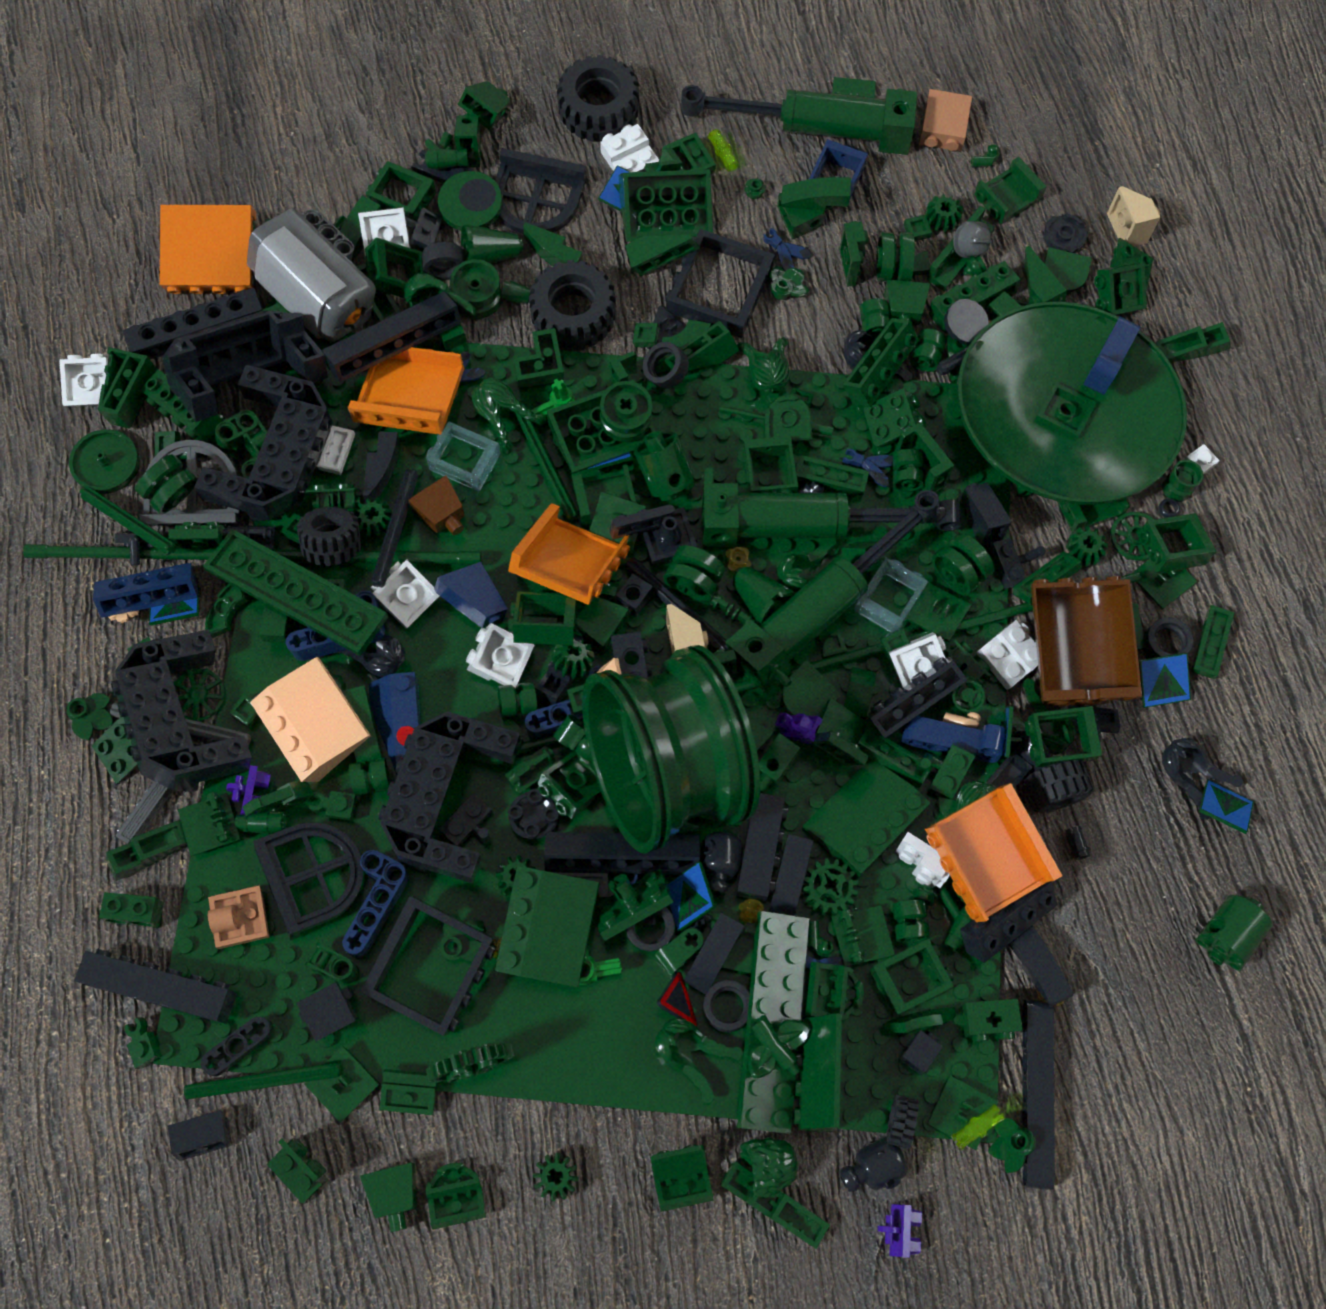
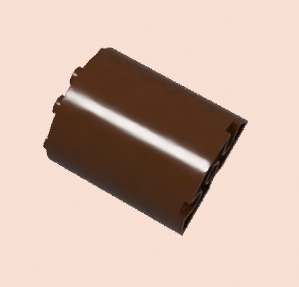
M1112 576L1101 581H1097L1096 577H1087L1082 579V583H1074L1072 578L1059 579L1058 582L1049 583L1048 579L1033 581L1031 593L1042 704H1052V706H1085L1107 704L1109 700L1127 701L1142 697L1130 579L1121 580L1120 576Z

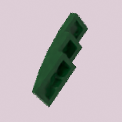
M733 1161L719 1185L808 1245L817 1249L830 1224L781 1191L777 1195H771L768 1198L760 1197L757 1201H754L752 1198L754 1193L752 1188L754 1184L753 1173L736 1161Z

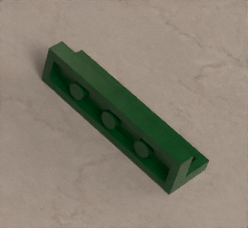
M980 205L968 221L985 223L989 227L991 235L994 232L995 226L983 220L986 208ZM953 239L932 263L927 277V281L944 292L965 268L967 261L970 259L961 257L956 253Z

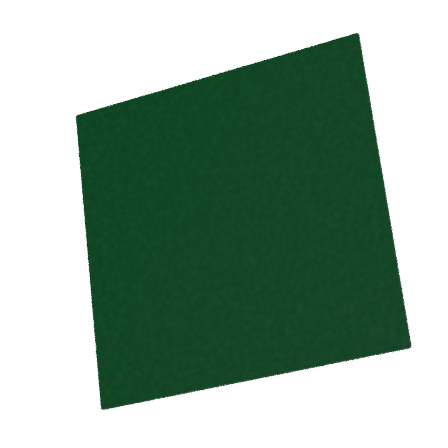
M305 329V332L321 351L356 334L349 333L338 341L328 342L323 338H316L308 329ZM432 339L414 346L413 348L454 352L456 354L467 351L470 354V361L466 369L480 368L485 371V376L481 379L461 382L459 384L442 435L353 422L348 406L351 400H358L369 368L342 382H339L327 368L328 378L313 384L332 418V426L353 430L355 437L341 475L318 470L316 465L307 490H312V485L331 486V489H337L336 484L355 485V488L362 490V492H356V496H360L361 503L365 505L363 492L367 453H377L379 432H398L401 442L399 457L389 483L378 498L381 503L386 501L389 509L393 511L404 473L407 469H414L417 471L418 479L413 496L446 475L463 506L465 516L459 520L464 529L458 535L453 536L447 528L440 533H436L409 506L396 551H481V563L508 608L503 622L497 626L509 632V618H514V616H511V602L516 601L517 591L534 592L535 582L518 577L516 574L508 571L512 552L551 503L557 506L560 505L514 412L510 408H501L500 417L505 424L509 444L512 446V452H509L507 455L501 451V440L498 438L497 432L494 431L489 421L476 411L471 395L477 385H480L483 380L492 377L501 380L509 386L515 398L523 402L526 408L530 410L550 401V393L553 391L551 385L554 382L520 389L518 387L514 358L534 355V348L466 342L446 351L441 340ZM559 350L564 371V382L571 390L574 400L606 390L609 386L616 383L610 373V361L621 357V355ZM637 357V365L644 375L643 360L645 357ZM660 360L656 368V374L658 377H663L671 369L664 360ZM285 361L283 374L301 379L291 365ZM716 364L689 370L685 378L677 386L668 389L656 386L644 375V380L638 384L644 387L651 396L653 405L651 420L656 431H661V433H677L694 475L693 481L695 486L690 490H682L675 493L674 497L668 501H661L660 497L652 496L634 452L631 453L633 460L587 472V469L580 471L582 478L623 470L622 465L627 464L629 471H633L636 485H632L633 490L639 493L640 502L642 505L647 506L646 509L650 510L665 505H672L675 509L684 507L697 547L708 553L721 551L725 555V573L721 581L715 584L716 591L714 596H718L720 593L748 612L750 610L733 585V575L737 569L749 566L781 584L777 576V567L782 559L791 554L808 555L822 546L826 538H737L736 547H703L702 498L705 468H713V483H738V493H749L743 456L744 440L765 438V420L719 411L720 406L765 415L770 404L780 396L789 395L792 388L812 393L814 395L810 406L812 423L834 427L833 434L828 436L812 432L813 441L792 442L796 471L801 455L845 465L842 462L844 457L853 459L852 456L845 454L847 449H853L856 453L863 455L864 458L878 455L893 456L899 439L882 447L874 445L864 414L865 406L853 404L842 385L849 376L846 374L789 370L790 376L786 386H784L783 390H779V392L774 390L772 393L764 392L753 385L749 366ZM891 378L875 401L902 388L917 396L920 402L919 413L924 417L927 424L925 429L954 464L947 485L937 491L936 494L939 497V502L943 500H956L960 503L961 527L953 531H942L937 526H933V523H919L880 558V567L862 574L867 582L868 591L790 660V668L800 666L806 660L810 663L823 659L822 648L824 642L837 629L841 631L847 652L881 643L879 638L899 628L904 629L906 636L926 631L906 621V618L929 583L972 604L963 620L1008 608V589L1005 590L988 546H984V549L994 564V572L984 582H980L978 587L966 596L950 589L939 577L932 563L933 555L942 547H946L949 541L957 534L963 533L976 540L961 500L964 489L968 485L988 482L1008 516L1010 512V480L987 462L970 439L959 412L957 384L917 380L904 381L903 379ZM546 417L543 425H538L535 422L534 424L578 511L572 483V472L554 439ZM784 455L752 458L755 487L788 484ZM845 465V466H849V467H853V468L862 469L861 466H860V468H859V467H856V466H853V465ZM892 466L879 468L888 477V487L879 486L868 476L863 496L824 487L823 492L846 493L850 508H910L915 504L916 495L923 488L912 492H902L894 489V469ZM924 473V483H925V480H926V478H927V475ZM798 481L797 493L803 489L807 482ZM305 493L301 505L286 512L288 517L291 518L294 513L304 517L307 512H312L313 509H316L312 506V499L316 498V494ZM335 495L336 506H338V496H337V495ZM358 506L357 508H346L353 513L354 510H359ZM561 507L559 508L558 519L590 531L591 524L582 526L580 515L577 519L568 521ZM277 516L271 520L279 522L282 518ZM271 520L254 522V527L273 526L270 523ZM850 523L846 537L834 538L837 541L835 546L830 548L818 563L810 567L808 575L815 577L836 557H842V547L854 542L877 543L898 523ZM275 529L274 549L301 550L299 543L284 537L279 530ZM1009 529L1003 540L1009 538ZM382 531L380 538L373 534L370 539L366 533L360 534V551H380L386 533ZM642 532L638 533L633 552L629 551L625 559L621 558L619 568L616 572L612 571V576L608 582L613 587H617V594L632 575L625 566L626 562L632 557L636 558L666 585L663 576L667 568L673 564V560L652 565ZM294 562L324 579H344L346 591L353 595L366 590L371 593L374 592L371 589L373 586L371 579L376 563L342 562L339 565L325 566L323 564L316 565L315 562ZM411 563L434 588L439 576L467 567L458 564ZM674 592L701 617H703L711 605V601L701 603ZM654 593L637 617L629 614L628 620L618 633V635L640 632L641 639L646 638L648 653H644L645 663L650 662L652 676L658 675L662 664L672 656L666 624L667 605ZM247 594L248 602L241 605L237 611L223 684L225 696L218 710L216 726L248 733L251 736L250 745L248 746L252 756L250 765L258 766L257 771L271 775L268 790L254 787L252 795L264 796L277 791L278 788L289 782L300 781L260 717L249 728L233 717L229 711L244 693L255 699L268 686L312 659L306 661L297 660L287 648L286 643L263 642L259 632L265 603ZM631 594L627 598L629 600H637L639 596ZM441 596L406 629L389 612H386L389 618L384 623L385 635L395 637L403 645L406 653L404 663L396 673L415 672L419 681L421 724L447 711L478 720L481 711L500 715L497 687L503 685L492 679L488 681L467 670L469 663L466 662L467 656L472 649L476 650L479 644L476 641V637L481 629L480 626ZM523 614L522 622H527L529 614ZM1007 618L955 632L949 642L943 640L946 649L949 646L955 648L957 644L954 640H957L959 643L964 640L974 650L971 655L978 661L980 657L976 652L1007 627ZM293 619V623H290L289 634L308 627ZM370 643L365 652L377 653L376 643ZM708 643L707 649L712 653L716 652L717 650ZM534 644L518 684L533 682L534 687L538 685L548 671V665L552 661V654H554L553 651L556 645ZM612 645L609 646L605 654H602L594 646L592 647L591 651L594 652L592 668L604 666L613 659ZM885 652L818 670L842 694L836 700L842 706L844 705L852 667L876 672L875 688L868 713L871 711L870 707L880 700L886 701L891 697L890 693L893 690L902 686L894 664L888 660ZM332 653L319 657L322 662L329 666L331 675H341L343 677L342 686L340 687L341 691L364 685L369 696V684L382 678L369 672L358 660H353L351 656L347 657L343 653ZM629 655L625 658V662L629 665H635L639 661L634 655ZM966 663L963 664L959 668L961 672L964 671L968 667V665ZM738 668L737 674L730 676L734 684L749 680ZM991 670L988 672L992 676L989 677L987 674L983 676L986 681L981 685L985 692L984 703L978 710L974 711L981 717L980 725L976 728L982 730L988 724L999 725L1005 728V722L995 720L992 712L996 708L1001 709L1004 713L1006 712V688ZM586 672L583 678L577 675L569 689L584 685L589 677V672ZM781 683L767 695L759 687L738 693L747 716L773 732L771 741L758 754L759 762L781 731L775 726L778 715L780 713L791 715L783 703V685ZM567 692L561 702L569 700ZM949 693L917 716L943 721L946 712L967 717L970 712L958 709ZM537 701V710L548 707ZM517 712L516 716L508 718L518 724L523 742L533 740L528 735L525 726L527 715ZM561 713L557 714L554 719L561 722L567 716ZM867 714L866 719H863L866 721V726L862 736L868 727L880 733ZM548 717L546 718V721L548 725H550V719ZM375 722L382 758H386L390 781L395 782L397 775ZM538 722L533 723L535 728H540ZM904 725L886 737L921 759L924 754L929 753L944 761L947 755L904 744L902 742ZM790 740L800 747L801 755L778 785L772 782L764 793L760 791L762 794L785 798L784 806H788L786 821H781L780 830L784 831L782 846L777 845L776 855H780L778 870L772 871V880H777L788 834L813 840L805 877H810L807 871L809 868L815 870L814 865L817 861L823 866L825 859L828 858L830 864H834L836 859L802 826L863 765L846 766L814 744H803L801 741ZM560 742L546 746L553 751L554 757L558 762L573 752ZM538 748L518 754L513 764L507 762L489 764L467 758L465 760L458 758L432 836L435 840L453 845L438 829L473 793L492 809L493 812L480 824L481 828H486L489 831L491 841L484 844L474 834H471L460 846L461 848L480 853L481 862L474 883L472 884L429 870L424 873L402 864L409 874L408 884L371 949L362 958L352 957L344 949L343 938L376 882L364 870L360 892L348 910L331 921L301 932L300 937L290 941L253 844L254 840L270 834L239 832L241 840L192 857L190 856L169 968L183 972L181 977L189 979L191 974L206 978V984L213 985L214 981L229 984V990L237 993L227 1024L162 1007L156 1034V1041L162 1056L153 1061V1063L164 1066L202 1069L201 1060L208 1051L250 1019L263 1017L272 1025L271 1036L228 1069V1072L262 1074L323 1065L344 1046L379 1083L378 1086H382L384 1069L426 1073L428 1066L446 1059V1056L465 1049L468 1052L471 1050L470 1048L493 1043V1045L511 1043L514 1058H511V1060L497 1065L492 1071L477 1076L472 1074L470 1078L450 1083L447 1081L436 1082V1091L738 1120L744 1055L742 1059L736 1060L732 1057L711 1055L702 1050L691 1052L692 1062L707 1079L710 1089L714 1093V1100L711 1103H704L700 1088L694 1085V1082L682 1070L669 1066L656 1050L655 1040L657 1034L665 1022L670 1019H676V1017L662 1010L657 1005V1000L673 977V975L670 976L654 956L659 950L651 952L640 950L631 943L627 937L626 929L605 941L600 935L595 912L587 944L588 954L595 959V962L620 959L622 973L597 977V982H591L586 986L579 985V987H573L495 971L511 893L504 896L502 893L504 888H497L496 883L500 879L495 877V873L503 872L498 865L503 863L507 866V857L510 856L512 861L516 862L517 855H521L522 863L529 858L531 859L529 867L536 866L538 870L545 871V837L532 840L521 837L513 831L508 817V809L512 802L525 792H529L532 789L539 790L538 781L519 794L505 776L506 773L541 749ZM354 751L319 782H309L312 792H320L328 798L330 791L354 794L349 773V764L357 763ZM1001 756L995 763L973 760L951 800L957 799L960 789L968 782L978 780L986 783L1005 761V757ZM771 764L768 769L775 771L779 766ZM932 767L920 788L901 777L918 790L930 802V805L858 880L853 876L852 880L859 882L858 886L853 888L858 891L857 897H851L855 901L852 906L846 904L847 910L851 912L879 905L882 906L895 955L923 942L896 941L895 926L898 924V921L894 919L892 905L900 901L913 900V889L918 888L922 884L917 882L916 876L912 874L917 865L905 863L895 851L907 832L930 845L925 829L944 819L938 810L937 800L939 797L950 798L930 788L939 770L935 767ZM249 771L205 781L201 801L208 799L207 795L212 792H217L218 795L228 793L234 818H236V815H241L244 794H240L239 802L232 801L233 793L227 791L226 786L228 783H235L237 775L244 777L242 785H246ZM371 789L368 794L358 795L352 821L328 818L325 815L326 810L319 813L312 812L309 809V805L317 806L321 801L320 799L313 798V796L302 804L283 807L282 804L278 810L286 814V828L311 822L327 824L349 836L357 846L361 856L368 850H376L399 862L380 824L381 820H378L382 806H387L389 796H387L388 790L376 792L374 789ZM602 794L592 800L586 809L572 819L567 814L563 816L558 812L559 818L556 827L552 830V832L621 833ZM750 819L743 821L738 827L727 825L717 829L706 828L705 830L693 833L699 835L700 856L703 840L708 834L712 832H727L737 836L742 842V865ZM307 837L318 865L345 855L336 844L319 837ZM302 838L274 848L285 877L313 867ZM372 859L368 863V869L377 868L380 860ZM349 864L322 874L333 902L339 899L347 888L350 879ZM740 867L737 876L726 881L728 884L727 894L724 897H713L716 908L710 911L709 914L713 916V913H723L731 917L757 921V912H769L773 895H768L766 902L736 896L741 871ZM393 871L390 875V880H399L402 876V871ZM829 871L831 874L840 875L836 872ZM514 873V874L512 875L513 882H514L515 874H516V873ZM608 873V898L614 895L609 888L610 881L615 882L613 878L621 874ZM626 874L629 881H632L635 877L634 874ZM638 874L637 881L641 880L646 874ZM664 874L667 884L680 875ZM949 875L942 886L947 888L959 908L962 909L966 903L961 902V898L957 896L952 885L953 880ZM317 876L290 887L301 917L329 906ZM818 877L814 880V890L820 886ZM827 882L825 888L827 890L832 889L834 892L836 886L834 884L829 885ZM803 883L795 916L809 918V921H818L819 936L827 942L831 941L834 946L833 952L826 957L819 956L808 945L806 954L816 960L842 957L831 917L833 916L831 910H828L825 915H822L821 907L814 911L813 906L815 903L813 901L807 903L806 899L809 894L802 892L803 888L808 886ZM847 884L841 889L843 897L847 894ZM260 885L263 891L270 937L217 949L215 947L214 934L210 929L208 921V911L210 910L208 897ZM937 886L933 888V892L938 897L934 899L933 906H926L928 916L924 921L929 923L930 943H934L941 954L939 959L943 967H947L954 978L952 984L954 987L895 1018L916 1012L955 1007L956 1017L942 1025L918 1028L907 1033H885L883 1023L895 1018L870 969L893 956L853 965L851 967L854 970L853 973L858 981H861L863 984L864 996L860 1008L855 1009L849 1015L850 1018L842 1020L840 1124L838 1129L886 1133L895 1095H901L919 1101L914 1136L955 1140L927 1124L950 1075L998 1101L999 1035L989 1036V1041L973 1042V1037L965 1038L961 1006L968 1002L1000 1000L1001 951L983 963L968 954L964 944L956 953L945 946L946 938L955 919L938 895L939 887ZM381 893L377 898V903L383 904L387 902L389 894ZM410 896L417 897L450 915L456 913L463 922L481 920L484 922V933L497 939L495 943L497 948L491 960L487 959L482 968L485 970L482 980L479 984L475 983L470 992L473 994L470 1004L466 1009L462 1008L458 1016L461 1018L459 1025L454 1033L450 1032L446 1036L427 1028L360 992ZM821 899L827 903H832L831 900ZM839 908L836 915H839L841 912ZM419 911L379 991L442 1023L473 961L470 962L462 958L457 960L444 958L439 948L440 942L444 938V922ZM655 913V925H650L644 922V920L635 924V931L640 939L653 942L662 937L666 926L660 914ZM373 915L366 917L364 926H372L376 921V917ZM712 919L702 930H699L703 936V944L710 934ZM916 921V922H906V926H907V925H917V921ZM675 927V929H674V934H673V937L671 938V940L673 941V940H674L677 936H679L683 931H685V930H687V929H689V928L687 927V928H685L684 930H682L681 932H677L676 927ZM361 929L358 930L361 935L363 933L367 937L368 934L364 933ZM696 936L694 938L686 937L687 943L685 945L687 947L689 945L697 946L696 940L698 938ZM353 941L351 945L353 947H360L361 942ZM320 942L356 964L358 968L357 978L350 984L338 983L341 989L347 986L350 987L353 996L349 1000L358 1017L354 1022L315 1042L307 1023H303L298 1014L300 1009L297 1002L336 982V980L326 975L323 976L305 966V963L310 961L317 949L316 943ZM455 942L449 944V951L455 952L458 946ZM924 951L886 968L904 1004L942 985ZM699 952L678 970L682 973L683 979L686 978ZM345 964L339 968V976H344L348 973L349 965ZM583 966L581 978L589 975V967ZM721 968L711 987L720 981L733 980L744 985L750 992L752 973ZM805 968L801 1021L804 1018L816 1017L805 1015L810 969ZM685 983L698 1023L697 1027L703 1036L714 1040L718 1044H723L727 1048L740 1047L744 1053L747 1024L740 1030L730 1033L721 1032L713 1028L705 1019L703 1012L706 994ZM726 990L716 995L712 1007L717 1018L725 1022H731L741 1016L744 1005L737 993ZM991 1016L986 1019L987 1023H992V1025L997 1023V1020H993ZM257 1023L254 1026L256 1028L255 1032L248 1035L245 1031L243 1036L247 1037L250 1044H252L253 1040L250 1037L256 1033L260 1036L263 1035L262 1029L265 1027V1024L261 1026ZM920 1030L924 1033L929 1031L939 1039L938 1043L943 1046L927 1071L922 1075L899 1059ZM235 1039L230 1044V1051L233 1054L240 1053L244 1048V1042L241 1039ZM222 1049L220 1052L224 1055L219 1059L212 1057L210 1059L212 1064L209 1066V1069L215 1068L217 1070L219 1068L218 1062L221 1059L227 1058L229 1061L231 1057L227 1056L224 1049ZM800 1072L796 1074L795 1080H800ZM795 1090L792 1125H798L794 1124V1108L799 1107V1096H795ZM998 1104L980 1141L981 1143H994L997 1140V1132L993 1121L997 1120Z

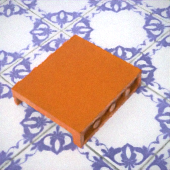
M160 205V286L170 294H181V291H190L192 294H203L204 291H212L214 294H226V291L239 293L241 290L254 288L256 291V288L252 285V270L247 266L249 238L253 232V221H256V211L251 205Z
M412 347L369 368L358 400H351L348 406L353 422L442 435L465 369L461 354Z
M551 503L513 550L508 571L589 605L594 597H599L603 584H608L612 571H617L621 558H626L630 546L627 545L629 535L625 536L619 544L558 519L560 506Z
M1011 783L996 788L925 829L928 834V843L938 852L942 868L947 873L949 872L953 880L952 885L955 892L962 896L966 903V912L975 922L989 920V916L1039 886L1062 877L1060 870Z

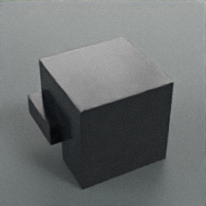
M338 981L297 1002L300 1009L298 1014L302 1022L307 1023L315 1042L357 1019L358 1016L349 1000L353 996L349 986L341 989Z

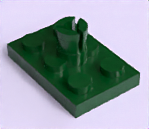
M661 869L647 873L641 880L632 885L625 874L614 877L615 882L610 881L609 888L614 895L601 899L595 905L594 910L600 935L606 941L673 903L666 878Z

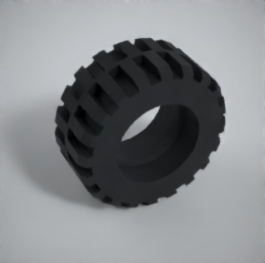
M597 55V57L593 58L586 56L584 60L578 59L573 62V66L569 65L564 70L565 73L560 76L559 84L557 85L558 110L562 123L566 125V128L571 133L575 132L576 136L582 139L586 137L588 141L600 140L601 142L607 134L616 135L621 132L624 126L629 124L633 126L635 124V119L639 114V83L634 76V72L629 67L626 68V64L621 61L617 62L615 58L610 56L608 58H604L603 55ZM594 92H604L615 97L612 102L604 105H591L581 100L586 95Z
M567 260V263H561L560 261L554 263L552 268L550 266L545 268L543 275L538 274L535 278V283L531 285L529 304L532 324H534L536 331L555 328L559 348L563 346L565 350H572V348L578 347L579 350H582L587 345L592 347L598 344V339L603 340L607 336V331L609 332L613 328L614 320L616 319L614 286L612 281L608 280V275L604 271L599 272V267L593 264L589 266L585 261H579V263L574 262V260ZM569 295L583 296L593 303L588 311L574 316L561 314L553 308V305L559 299Z

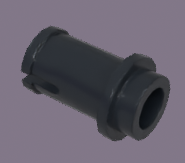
M1072 827L1073 831L1070 828L1067 829L1066 834L1073 850L1071 855L1075 856L1076 860L1088 858L1091 848L1087 847L1082 827Z

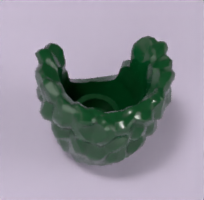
M767 1137L763 1140L751 1139L740 1145L742 1162L747 1166H752V1173L754 1175V1184L752 1186L754 1193L752 1198L754 1201H757L760 1197L768 1198L771 1195H777L783 1188L789 1187L795 1181L798 1172V1162L795 1150L790 1143L785 1140Z

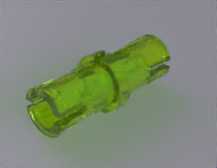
M719 129L711 131L708 139L715 148L716 156L721 158L728 172L736 170L739 162L732 153L731 145L726 143Z
M994 1104L977 1118L972 1117L969 1120V1124L951 1135L953 1141H957V1147L963 1150L978 1137L983 1138L986 1136V1131L1005 1119L1003 1113H998L1001 1110Z

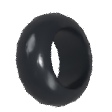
M1168 498L1161 501L1158 510L1162 517L1168 518L1178 516L1181 508L1176 500ZM1169 504L1173 506L1175 513H1168L1164 509V505Z

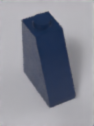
M481 562L437 578L434 588L435 592L478 626L485 628L491 623L497 626L503 622L508 608Z

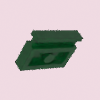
M384 1069L380 1110L433 1115L435 1111L436 1082L429 1083L427 1073Z

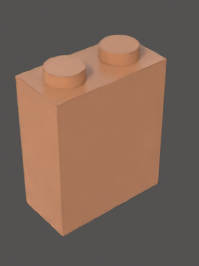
M930 89L919 145L961 152L966 137L972 96Z

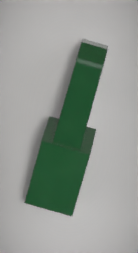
M301 780L289 782L278 788L275 792L249 801L243 806V810L246 816L252 815L256 811L260 814L281 803L283 807L302 804L314 796L309 782H301Z

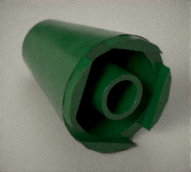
M469 224L461 228L460 242L465 253V261L476 259L495 264L519 257V253L523 252V241L519 239L517 234Z
M749 566L737 569L733 575V585L759 625L795 594L792 589Z

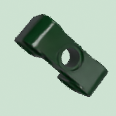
M243 410L220 422L215 428V438L217 445L223 449H231L242 442L253 457L242 466V477L249 479L246 473L253 469L268 431L254 412ZM250 421L253 425L251 427H243L241 423ZM224 432H229L233 436L224 439L220 435Z

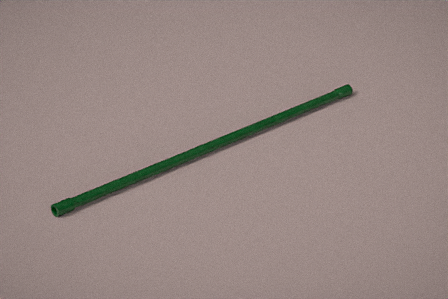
M25 544L23 554L25 558L130 559V547ZM140 547V559L208 560L216 548H176L174 553L166 555L155 547ZM270 549L293 562H309L307 558L302 556L301 550ZM380 551L357 552V555L354 558H350L348 562L377 563ZM395 551L392 563L398 561L403 563L408 560L412 564H458L470 566L481 562L482 557L481 551Z

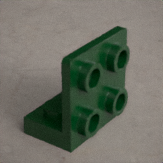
M828 699L820 717L823 719L822 723L816 728L815 740L811 743L846 766L865 765L868 755L862 752L857 744L865 729L866 721L835 700Z
M281 1138L278 1143L283 1148L267 1165L302 1204H305L329 1180L324 1175L327 1170L318 1160L314 1161L308 1158L306 1154L309 1151L299 1140Z

